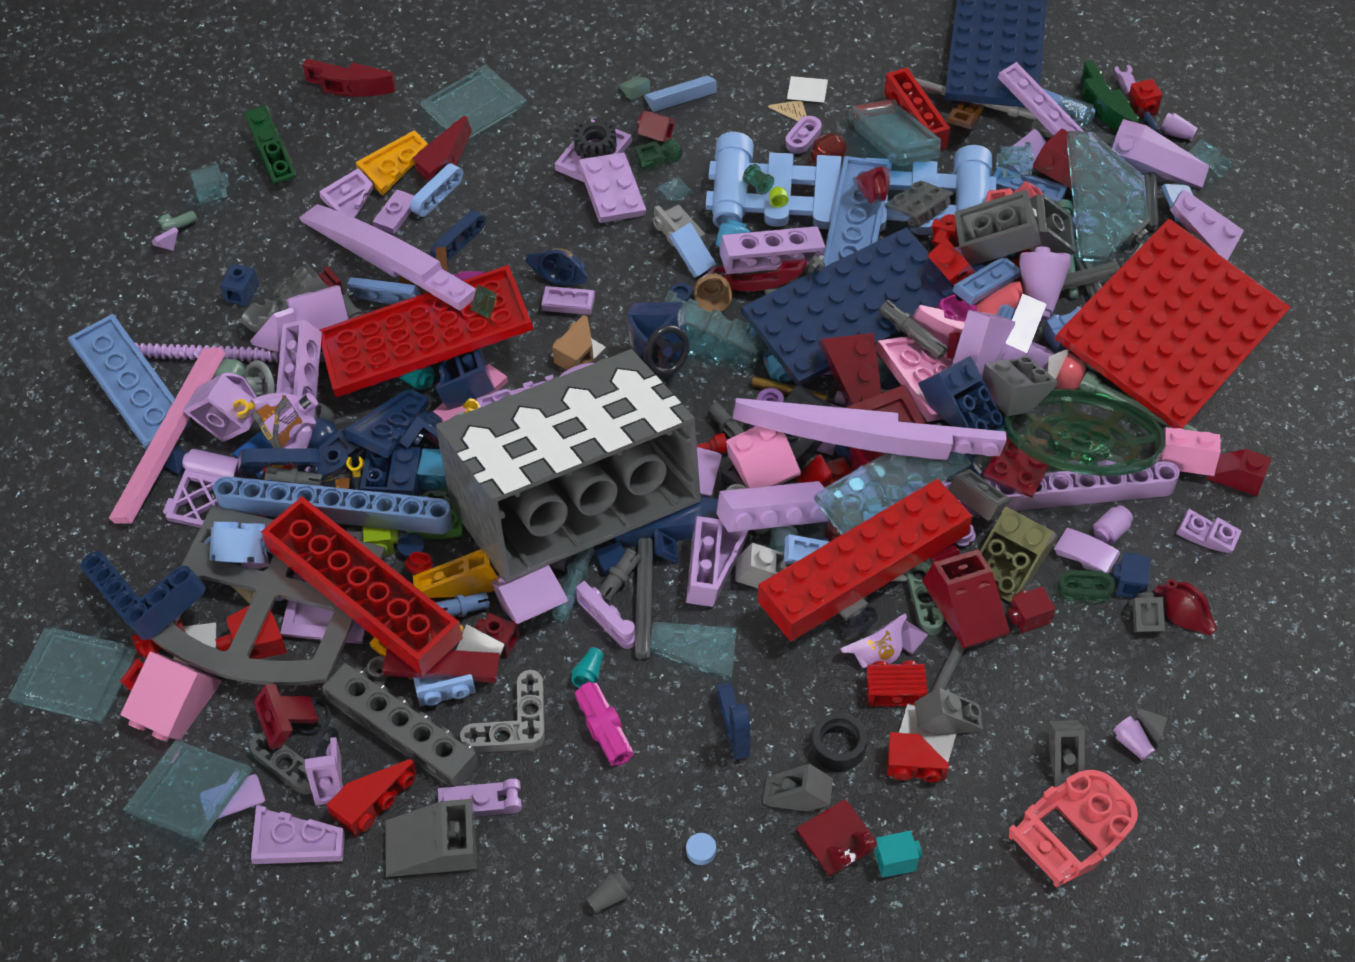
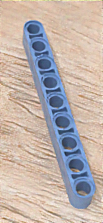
M229 476L219 478L213 485V491L219 507L247 514L278 517L302 496L338 524L432 534L447 533L453 526L450 505L447 501L439 498Z

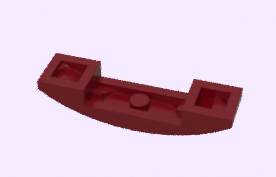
M807 259L782 261L777 271L726 274L724 266H714L707 274L716 273L722 275L729 282L731 290L761 291L784 285L798 277L806 267Z

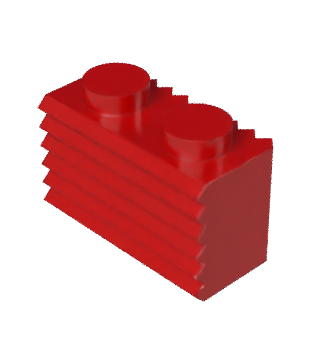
M908 660L901 664H888L885 661H877L872 665H867L866 686L868 706L900 707L903 705L906 707L908 703L915 705V701L927 695L925 664H917L915 661Z

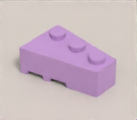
M697 516L692 536L686 603L714 606L737 561V557L746 543L749 530L728 532L720 519Z

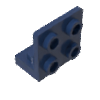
M425 411L417 416L399 442L409 448L413 444L418 445L422 442L429 431L438 437L436 424L444 420L432 411L430 413Z

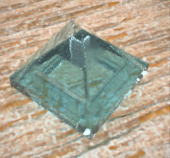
M678 176L658 186V189L671 202L691 193V189Z

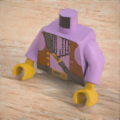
M279 392L252 398L249 403L244 399H238L233 403V408H238L239 406L246 407L244 411L236 413L239 418L247 417L250 410H254L255 412L252 416L273 448H307L312 430L316 427V421L310 414V411L318 405V402L310 393H306L300 399L297 395ZM272 465V467L282 468L283 465Z

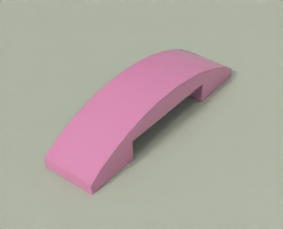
M920 305L912 316L915 322L945 344L949 342L950 333H962L964 322L944 318L943 310Z

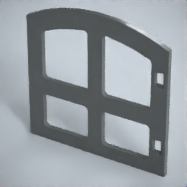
M212 505L181 566L190 567L200 580L205 579L254 591L256 594L227 651L223 652L208 646L176 627L181 614L157 635L152 637L151 640L181 661L227 679L252 684H274L276 686L326 683L331 676L354 624V620L308 582L288 578L287 575L291 568L275 555L265 571L222 561L209 560L210 544L202 542L207 532L211 533V527L214 526V522H239L238 528H241V523L265 524V527H267L274 521ZM359 541L382 560L386 551L384 546ZM282 598L334 612L314 658L296 661H271L249 658L266 618L277 599Z

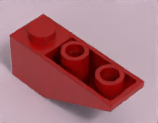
M409 759L347 783L326 804L330 817L355 837L362 831H367L373 825L375 818L394 803L395 797L403 789H407L412 785L417 775L414 762Z

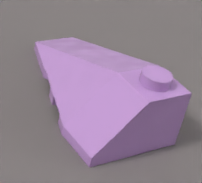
M1124 119L1119 127L1110 153V158L1119 167L1144 174L1147 172L1155 173L1159 178L1199 189L1203 188L1209 165L1150 127Z

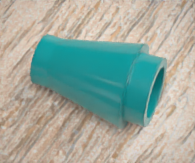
M589 648L586 655L571 671V681L576 687L580 688L581 685L588 682H598L601 662L604 657L600 649Z

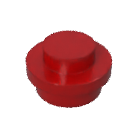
M424 552L411 553L405 562V568L413 575L433 567L431 557Z

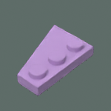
M256 805L251 860L253 864L343 861L345 833L343 828L311 819L308 821L292 817L289 813L282 811L277 813L267 810L266 807Z

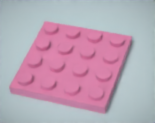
M909 336L879 340L876 344V351L901 386H905L914 404L926 421L943 419L929 406L918 383L952 365L953 360L947 359V352L942 358L937 360Z

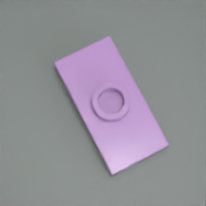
M396 190L372 221L373 226L395 234L412 212L410 204L414 195Z
M545 286L541 304L542 311L591 315L595 291Z

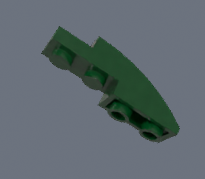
M1093 60L1084 62L1081 76L1084 86L1081 97L1089 107L1096 110L1095 115L1117 132L1123 119L1140 124L1138 115L1133 112L1128 98L1124 97L1121 90L1112 91L1111 86L1104 80L1102 71L1097 68Z
M267 106L244 112L256 148L273 184L296 178L297 176L281 137L278 135Z

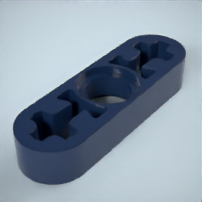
M475 210L469 211L433 244L430 256L436 258V248L446 247L447 259L449 261L482 231L486 222L485 216Z

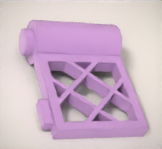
M191 449L189 453L184 455L182 465L185 468V472L174 498H168L163 513L166 514L168 521L201 528L204 520H201L199 515L209 510L212 505H219L217 499L213 500L209 494V491L213 490L215 481L227 476L243 478L244 473L238 472V458ZM190 480L200 482L203 487L189 495L186 491ZM206 493L210 502L196 509L192 500ZM189 502L193 511L183 516L177 515L178 507Z

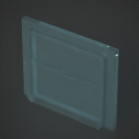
M487 65L480 67L420 102V106L446 130L455 121L466 115L472 129L469 138L528 104L524 97Z
M44 628L8 700L103 724L121 688L122 683L120 679L132 665L137 650L127 648L124 644L57 628Z
M175 740L123 810L128 814L201 842L253 769L248 765Z

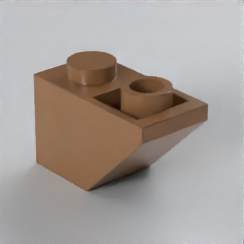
M583 315L577 322H573L569 330L555 341L552 347L555 364L568 370L577 365L593 362V347L587 316Z

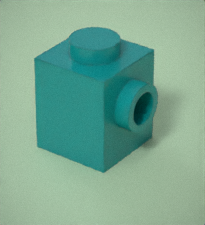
M911 831L876 837L874 853L882 878L917 871L919 859L922 858V850L919 841H914Z

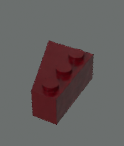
M874 333L824 338L817 342L823 351L831 372H833L847 406L881 394Z

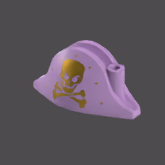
M902 614L874 634L840 648L841 652L854 653L862 669L877 661H885L891 664L900 656L902 651L901 630L907 618L906 614Z

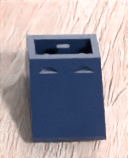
M971 356L948 366L918 383L929 406L952 427L1000 431L1007 427Z

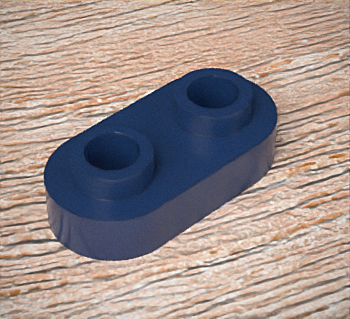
M331 445L320 450L321 464L297 465L296 468H298V471L306 472L307 467L313 466V469L308 473L322 474V482L344 471L347 468L346 462L349 456L343 447ZM332 455H338V457L335 460H330V457Z

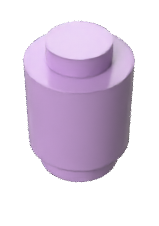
M1121 505L1110 508L1093 525L1096 539L1106 544H1114L1131 527V522L1133 521L1131 512Z

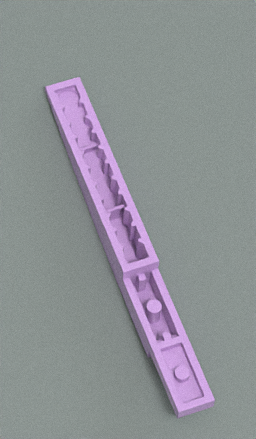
M319 204L299 217L303 223L391 276H403L459 311L478 297L477 290L474 287L443 270L440 261L363 221Z
M736 398L732 418L763 428L822 442L890 454L947 460L950 452L1000 456L1006 442V432L898 422V413L741 398Z

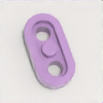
M814 116L801 118L786 136L787 150L795 154L807 151L821 134V121Z

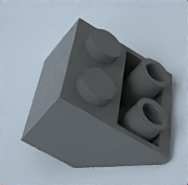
M1027 356L985 363L982 377L996 406L1007 416L1031 412L1057 386L1058 382L1048 371L1044 370L1031 357Z

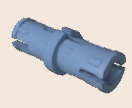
M486 592L466 597L457 595L452 600L436 603L451 616L458 615V617L466 616L468 612L489 609L490 606L489 601L478 603L479 600L488 598Z

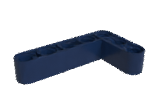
M93 551L87 554L81 562V569L122 619L143 640L151 639L195 603L205 592L204 583L188 566L176 568L140 598L101 552Z

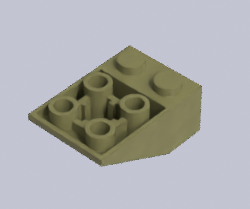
M1006 506L981 548L980 553L993 572L999 596L1011 603L1012 597L1026 588L1041 567L1058 537L1054 531Z

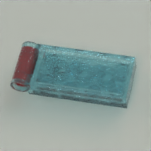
M895 99L849 107L848 117L852 125L855 124V130L895 165L907 166L912 162H929L931 159L940 158L941 139L898 105Z

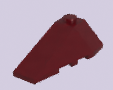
M1063 128L1043 145L1031 166L1117 214L1123 211L1132 195V192L1082 138Z

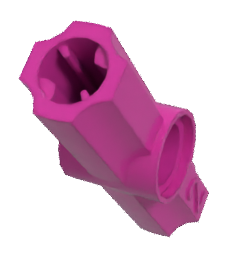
M588 682L581 685L575 692V697L586 716V723L591 736L600 743L611 766H620L627 763L634 756L633 750L622 731V724L613 706L609 707L597 683Z

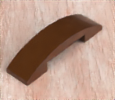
M961 101L957 109L953 108L946 122L963 128L973 129L981 118L985 106Z

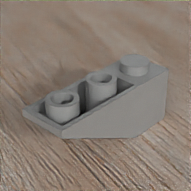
M751 543L737 557L735 581L758 588L759 583L791 564L784 563V553Z

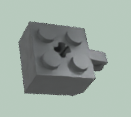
M1035 195L1030 198L1039 229L1041 245L1029 249L1035 252L1036 247H1048L1050 252L1075 254L1072 216L1046 195Z

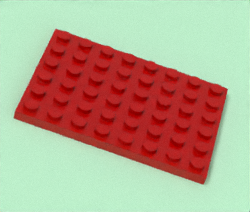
M1168 219L1066 323L1054 339L1174 429H1183L1285 316L1291 306L1171 219Z

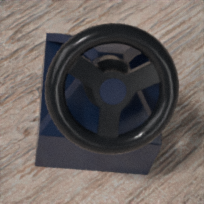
M684 302L633 303L627 313L630 348L645 362L654 374L668 376L675 373L686 362L690 348ZM667 362H675L672 366L666 368Z

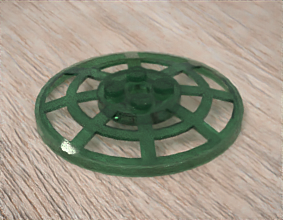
M1053 389L1038 405L1061 402L1063 412L1051 413L1041 417H1037L1033 412L1023 413L1022 415L1031 422L1027 428L1026 435L1016 432L1012 428V422L1017 415H1005V432L1020 450L1042 463L1070 472L1097 476L1133 474L1155 465L1161 459L1165 450L1164 431L1149 414L1125 401L1096 392ZM1073 403L1097 406L1111 410L1113 413L1107 419L1089 414L1075 413ZM1125 416L1143 427L1149 435L1134 438L1129 431L1117 423ZM1066 420V422L1059 423L1054 427L1047 424L1053 421ZM1040 428L1050 434V440L1035 438L1036 430ZM1109 431H1114L1124 440L1115 441L1114 436ZM1154 442L1156 447L1155 454L1146 460L1136 459L1140 445ZM1040 446L1053 448L1058 454L1051 455ZM1130 448V453L1128 457H1122L1113 454L1114 449ZM1072 459L1082 464L1072 463L1065 460ZM1109 460L1116 463L1099 466L1097 462Z

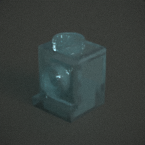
M1025 142V146L1001 147L1000 153L996 154V166L1001 168L1002 178L1031 176L1034 157L1030 142Z

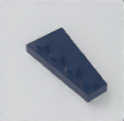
M407 388L347 427L344 438L388 458L417 416L426 410L429 398Z

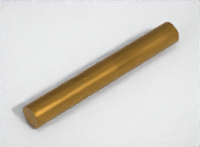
M756 376L753 377L751 383L753 387L761 389L774 388L786 395H790L796 387ZM808 390L827 402L828 394Z

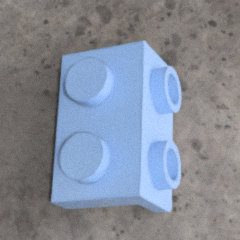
M471 674L449 680L413 678L420 706H433L444 700L452 698L461 699L469 694L476 693Z

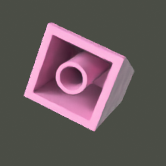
M149 652L120 715L130 719L128 725L144 731L147 727L153 730L152 736L165 742H168L169 738L181 740L215 693L221 680L178 660Z

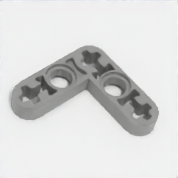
M527 670L522 672L517 679L518 721L468 724L461 730V743L467 742L475 749L476 753L533 750L539 748L545 739L544 686L539 672ZM528 681L534 682L533 695H528ZM529 704H535L539 707V710L532 715H527L523 712L524 707ZM528 724H534L535 734L533 739H528ZM500 731H506L510 733V738L505 742H498L495 740V735ZM486 733H489L490 742H486ZM477 734L476 742H470L472 735Z

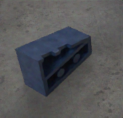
M481 348L443 361L439 368L441 377L436 390L447 410L465 403L468 399H475L495 390Z

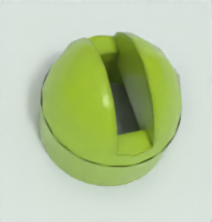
M776 186L769 191V203L772 207L781 208L788 204L789 198L785 188Z

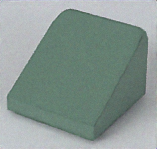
M637 76L620 84L619 88L632 101L650 92V81L647 78Z

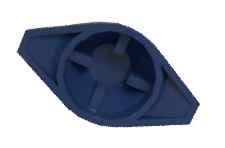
M553 248L527 255L526 263L552 284L565 286L586 284L587 282L586 264L568 250Z

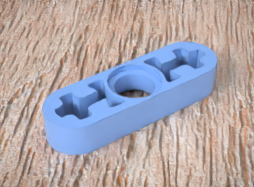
M451 163L446 165L413 197L410 210L421 217L428 215L460 184L463 178V170Z

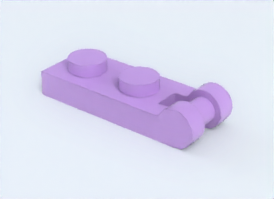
M585 581L576 586L577 602L622 648H632L635 645V626L633 622L629 620L623 621L618 610L613 605L609 606L603 600L597 588H591Z
M507 779L501 783L438 788V802L471 799L475 817L517 813L522 809L521 799L518 798L521 785L517 779ZM506 795L504 801H498V796Z

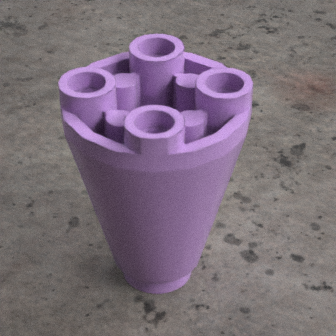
M1036 247L1035 252L1021 253L1019 263L1024 294L1047 304L1040 321L1049 320L1050 315L1053 314L1070 268L1071 259L1070 254L1050 252L1048 247Z

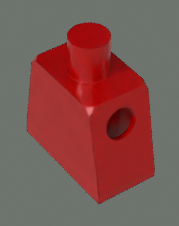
M947 238L927 255L953 286L975 273L974 269ZM966 271L963 277L957 279L961 273Z
M249 606L226 619L231 633L215 639L220 651L224 652L230 648ZM271 610L249 655L250 659H263L287 653Z

